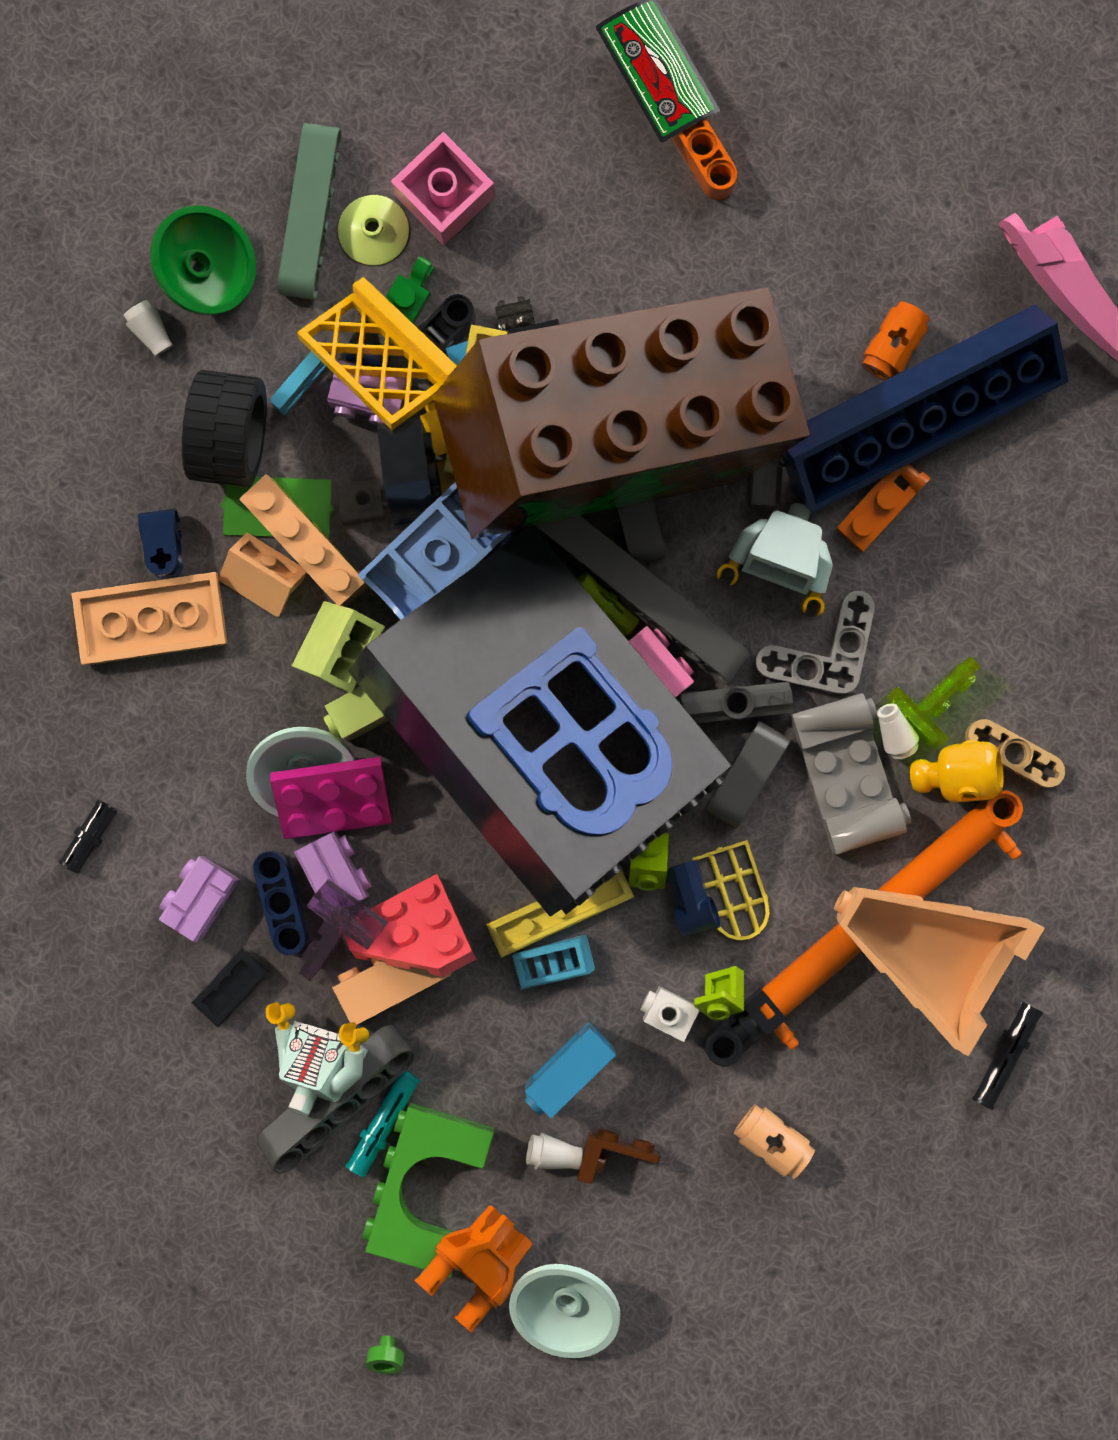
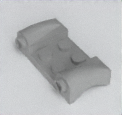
M860 693L790 715L789 717L832 853L837 855L907 833L906 825L911 824L910 813L905 803L899 804L898 800L892 796L872 734L873 720L878 719L877 710L872 698L866 699L864 694Z

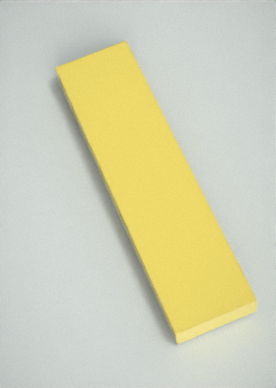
M621 870L609 881L599 886L596 892L579 906L577 905L566 915L560 910L550 917L536 901L486 925L502 958L633 898L634 895Z

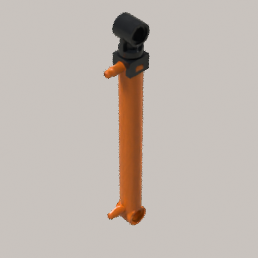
M1004 790L995 799L981 801L877 890L916 895L924 899L992 840L1011 859H1017L1021 856V851L1016 847V843L1006 833L1005 829L1017 823L1022 816L1023 805L1020 798L1015 793ZM998 799L1004 800L1008 806L1007 815L1002 819L996 817L993 812V805ZM839 923L761 989L758 988L744 1000V1010L748 1013L747 1016L743 1012L730 1015L718 1026L707 1032L703 1040V1048L709 1060L719 1066H730L735 1063L744 1051L762 1037L755 1028L756 1026H759L766 1035L773 1031L779 1040L791 1050L799 1045L798 1040L794 1037V1033L784 1023L786 1020L785 1016L862 952ZM722 1036L729 1037L732 1041L731 1050L725 1055L715 1054L712 1047L714 1041Z

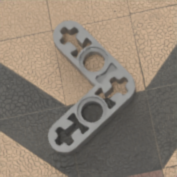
M853 591L843 598L840 604L829 657L769 645L757 653L755 657L756 671L767 679L789 682V684L834 694H846L853 691L860 680L874 615L875 604L872 597L864 591ZM857 598L862 599L861 605L867 607V611L861 612L857 619V624H864L863 630L855 626H843L844 620L849 623L852 621L853 610L848 608V603L855 602ZM853 633L858 637L859 648L856 652L847 653L841 648L840 638L843 634ZM770 652L776 653V660L787 663L788 655L794 656L795 658L790 666V677L783 675L787 668L775 667L772 672L767 671V665L761 663L762 657L767 658ZM809 660L815 664L817 672L813 679L803 680L798 676L797 665L800 661ZM823 663L830 664L827 672L839 673L841 668L847 669L846 675L852 677L851 683H845L843 688L838 687V680L827 677L825 678L826 685L819 684L824 673Z

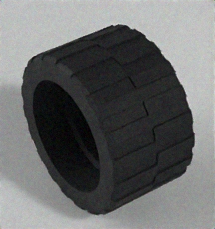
M200 370L196 373L189 388L185 405L181 440L182 466L184 474L189 480L249 488L254 483L262 458L266 432L267 395L264 381L261 378Z

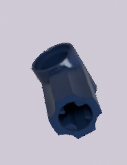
M698 860L667 868L668 878L677 905L675 906V917L682 936L687 938L720 928L718 910L712 897L708 896Z

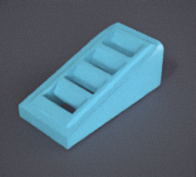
M586 934L512 954L521 990L587 975L595 970ZM575 947L580 964L578 967L574 965L570 948ZM557 951H562L566 970L560 971L556 955ZM547 954L552 974L546 975L541 955ZM532 957L538 975L537 978L531 979L527 959Z

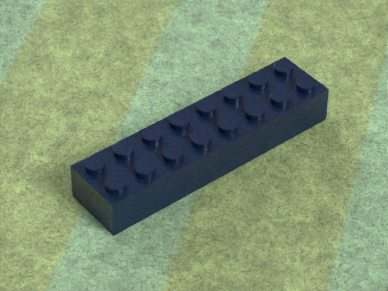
M1033 305L806 421L810 436L781 454L794 493L812 514L1069 382L1058 324L1038 306Z

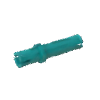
M405 1071L395 1080L368 1129L363 1128L359 1136L362 1139L349 1162L346 1163L345 1167L363 1178L367 1176V1172L380 1149L385 1150L388 1144L386 1139L397 1121L399 1112L404 1110L415 1088L421 1082L420 1078Z

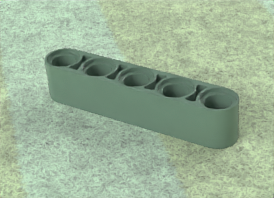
M311 123L303 124L278 277L279 295L316 300L318 291H314L315 284H319L323 261L320 251L325 248L329 223L325 222L326 214L330 215L334 191V187H331V181L336 179L339 153L336 150L337 145H341V128Z

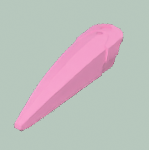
M1016 213L1000 221L998 225L1010 245L1016 250L1022 262L1052 301L1084 334L1118 361V309L1093 274L1072 235L1065 230L1066 227L1059 217L1055 216L1032 231L1027 229Z

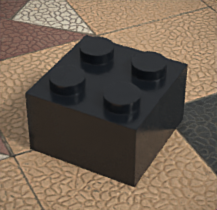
M421 418L406 420L394 430H391L385 423L377 424L383 486L394 526L413 523L441 496L439 483L437 482L438 468L431 432L423 431Z

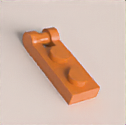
M910 463L882 477L835 529L861 553L864 552L931 478L923 471L919 473ZM899 475L910 484L905 491L894 483Z

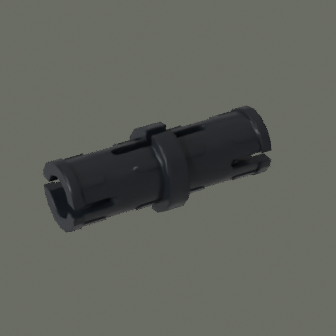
M98 799L81 827L77 826L73 833L76 836L58 861L62 866L67 865L68 870L77 874L80 873V869L94 847H99L103 840L100 837L118 812Z

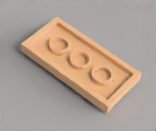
M216 572L72 593L81 665L87 666L228 645L219 577Z

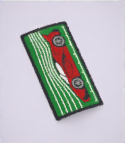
M658 0L638 1L596 25V30L661 143L692 125L720 112V108Z

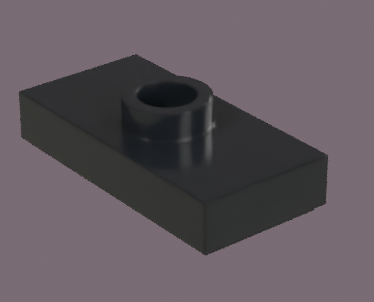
M241 948L191 1003L219 1028L270 972L247 950Z

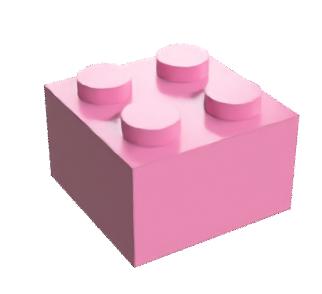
M444 132L391 180L394 195L443 246L495 198L494 183Z

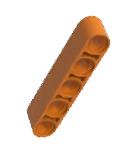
M704 119L672 137L673 142L704 193L713 200L728 198L735 187L737 170L708 120ZM703 144L709 148L710 152L706 155H699L693 151L692 147ZM721 174L728 179V183L723 186L716 185L712 182L711 177Z

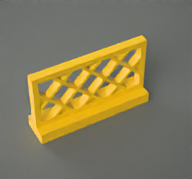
M362 277L352 284V294L299 330L297 335L298 339L391 430H394L433 401V395L457 365L371 283ZM352 308L362 315L361 323L341 322V316ZM319 331H334L333 343L316 342L312 336ZM359 332V344L338 343L339 333ZM365 333H379L385 337L384 345H364ZM337 353L357 354L356 366L340 365L336 361ZM363 354L383 355L382 367L362 366ZM388 356H404L409 360L408 368L387 367ZM360 376L381 377L380 389L363 388L360 385ZM386 377L407 378L406 390L385 389ZM412 378L428 379L434 384L426 391L411 390ZM384 399L405 400L404 407L394 415H391L383 407Z

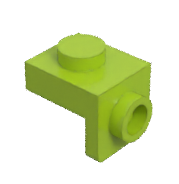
M663 833L660 837H656L642 853L633 860H630V887H637L644 891L665 888L669 833Z
M737 966L705 974V996L695 998L694 1007L712 1020H724L730 1015L743 1012L744 971Z

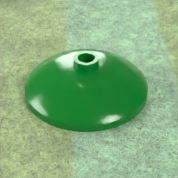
M201 205L183 207L167 216L157 227L150 246V262L154 277L164 294L184 310L199 315L222 314L239 305L252 289L256 276V258L253 246L243 228L226 213ZM191 261H194L199 265V272H196L192 269Z

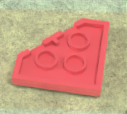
M438 874L340 924L349 949L357 959L366 961L369 958L384 961L386 965L409 970L416 967L428 970L432 975L442 977L477 960Z

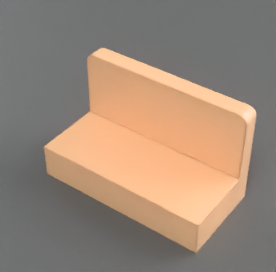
M247 532L229 549L219 575V581L272 615L279 617L286 606L290 594L302 583L307 572L299 564Z

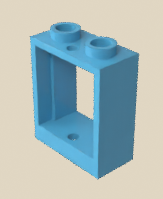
M588 1021L526 1081V1103L539 1116L545 1112L551 1119L616 1056L614 1047Z

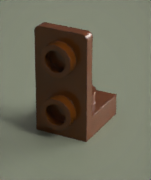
M598 1128L597 1134L588 1133L581 1165L577 1173V1180L592 1184L594 1174L601 1176L606 1160V1154L601 1153L602 1148L657 1164L660 1162L661 1155L659 1151L654 1150L655 1144L649 1141L634 1138L631 1144L618 1140L619 1134L616 1132Z

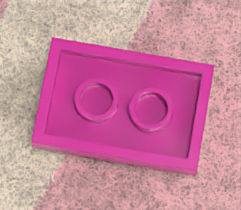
M381 757L270 773V782L284 839L392 823Z

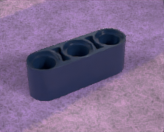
M265 851L255 859L253 873L270 936L275 949L280 954L286 956L294 955L306 948L310 938L290 861L285 854L279 851ZM269 857L276 858L281 864L280 873L274 878L266 875L263 868L264 862ZM279 892L285 893L290 899V907L285 913L278 912L273 906L274 896ZM287 928L295 929L300 935V942L296 948L287 947L283 942L282 935Z

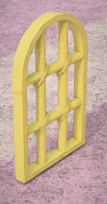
M748 840L724 848L718 847L714 851L693 857L692 860L709 857L716 880L705 883L706 889L716 886V889L719 888L726 909L718 911L719 917L726 915V918H729L734 935L728 934L721 927L717 929L726 937L735 940H747L760 934L767 925L770 914L768 896L764 891ZM745 845L752 868L742 871V868H739L733 848ZM728 851L735 873L723 877V874H720L714 855ZM753 873L762 895L761 898L752 900V897L749 898L743 880L744 876ZM735 880L736 883L738 882L745 903L733 906V903L730 904L724 883ZM764 903L765 917L759 927L752 906ZM745 909V912L748 911L754 929L752 934L741 936L734 912Z

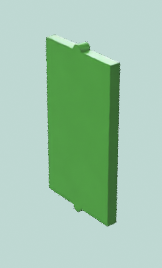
M256 477L254 483L249 488L225 485V499L221 503V508L224 509L223 535L244 536L248 532L252 536L274 537L239 500L262 477ZM271 477L329 538L330 513L334 512V507L331 506L332 480Z

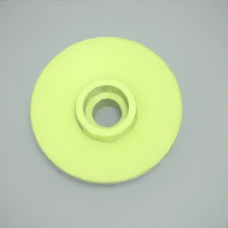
M368 195L356 199L343 211L338 223V237L342 248L353 260L365 265H382L394 260L405 248L409 237V223L402 208L393 200L384 196ZM369 222H377L379 224L378 229L374 232L366 230Z

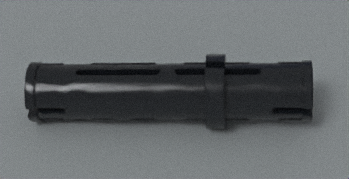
M1022 1001L1021 1007L1009 1030L1004 1029L1001 1035L1004 1039L972 1100L990 1110L994 1109V1105L1010 1078L1024 1048L1029 1049L1031 1043L1028 1040L1044 1012ZM1004 1063V1065H1003V1067H1002V1069H1001V1071H1000L998 1077L996 1078V1076H997V1074H998V1072H999V1070H1000L1002 1064Z

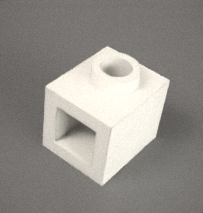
M660 986L656 993L648 992L640 1008L645 1013L643 1017L645 1023L683 1042L699 1013V1010L694 1007V1003Z

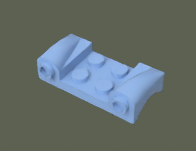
M455 482L370 562L358 576L386 602L401 620L479 564L490 553H493L496 549L501 548L516 537L513 534L516 530L471 540Z

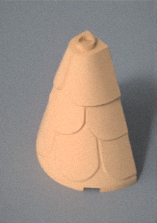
M853 887L849 892L844 890L834 906V910L838 912L837 921L879 972L886 973L915 1008H919L951 1046L956 1050H960L961 1053L968 1057L987 1026L980 1013L1014 955L1026 960L1045 929L1043 926L1027 918L973 910L968 906L924 901L922 897L858 887Z

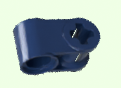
M176 508L139 513L138 515L139 532L143 543L146 567L161 580L177 578L183 570L181 530H177L176 523L180 522ZM163 555H167L171 559V561L166 562L165 569H162L157 564L163 561Z

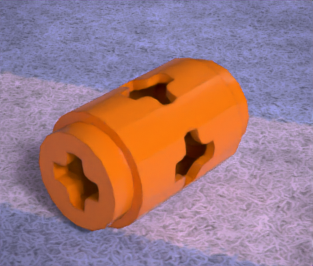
M898 302L896 307H892L879 328L880 332L874 336L863 353L865 359L862 362V367L883 381L903 372L912 357V351L916 350L928 331L927 324L930 321L928 315L910 303ZM894 336H898L901 339L897 348L890 345Z

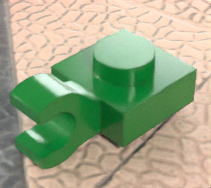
M422 256L418 257L408 279L398 274L385 297L413 324L431 296L430 291L423 287L434 267L431 261Z

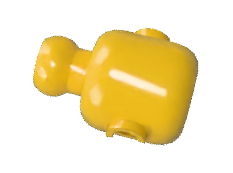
M967 740L962 744L948 745L940 751L937 762L918 759L911 764L910 780L914 791L922 794L928 793L934 788H940L943 797L953 803L995 799L1002 792L1004 781L999 749L989 742H979L976 740Z

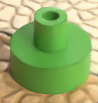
M382 1336L380 1346H373L368 1349L367 1369L379 1374H397L403 1370L405 1354L402 1350L394 1347V1337Z

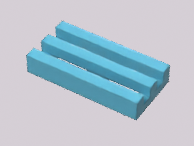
M310 352L270 398L273 407L285 416L327 366Z

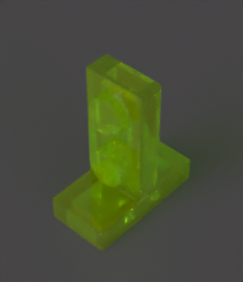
M972 656L963 659L917 705L899 686L892 688L882 699L887 704H896L922 740L932 750L939 749L950 738L929 717L933 715L935 718H938L952 704L948 698L957 689L961 693L966 691L977 680L974 673L981 666Z

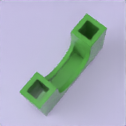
M410 1103L407 1111L400 1110L394 1128L395 1132L400 1133L396 1147L389 1146L383 1167L390 1169L386 1183L379 1181L373 1203L379 1205L375 1219L368 1217L362 1239L368 1241L365 1252L425 1269L437 1255L434 1252L436 1250L435 1246L445 1235L454 1231L425 1223L409 1211L402 1193L403 1178L415 1163L430 1157H444L483 1169L495 1128L414 1103Z

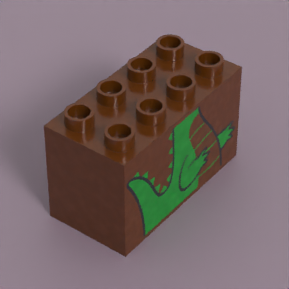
M769 287L478 339L433 395L471 540L740 482L810 436Z

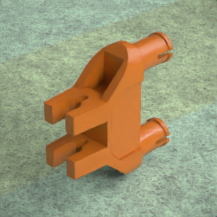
M489 1205L469 1228L449 1233L439 1241L434 1251L437 1255L414 1281L433 1297L453 1270L462 1272L476 1286L474 1288L476 1292L454 1318L469 1332L473 1333L474 1329L492 1307H501L507 1300L512 1290L515 1268L533 1243L524 1234L519 1233L514 1228V1224L505 1215H501L493 1206Z

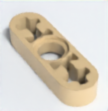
M988 719L975 721L968 726L965 732L966 741H978L979 737L974 732L985 727L989 729L987 735L996 741L1001 739V735L1005 736L1006 739L998 747L1003 767L1042 788L1057 786L1064 779L1065 766L1063 762L1046 750ZM1011 743L1019 744L1024 750V758L1019 764H1012L1006 759L1005 750ZM1033 752L1038 755L1033 760L1040 765H1047L1049 762L1053 764L1051 770L1056 773L1054 778L1041 779L1043 772L1035 767H1029V772L1024 770L1032 761Z

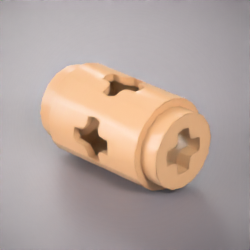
M756 1104L749 1109L734 1131V1134L740 1138L739 1143L757 1157H762L766 1164L783 1177L788 1175L792 1179L797 1178L810 1162L815 1152V1149L809 1145L810 1141L792 1127L784 1125L783 1120L766 1107L761 1109ZM778 1134H781L779 1139L782 1141V1146L780 1148L773 1146L769 1150L766 1138L769 1135L775 1138Z

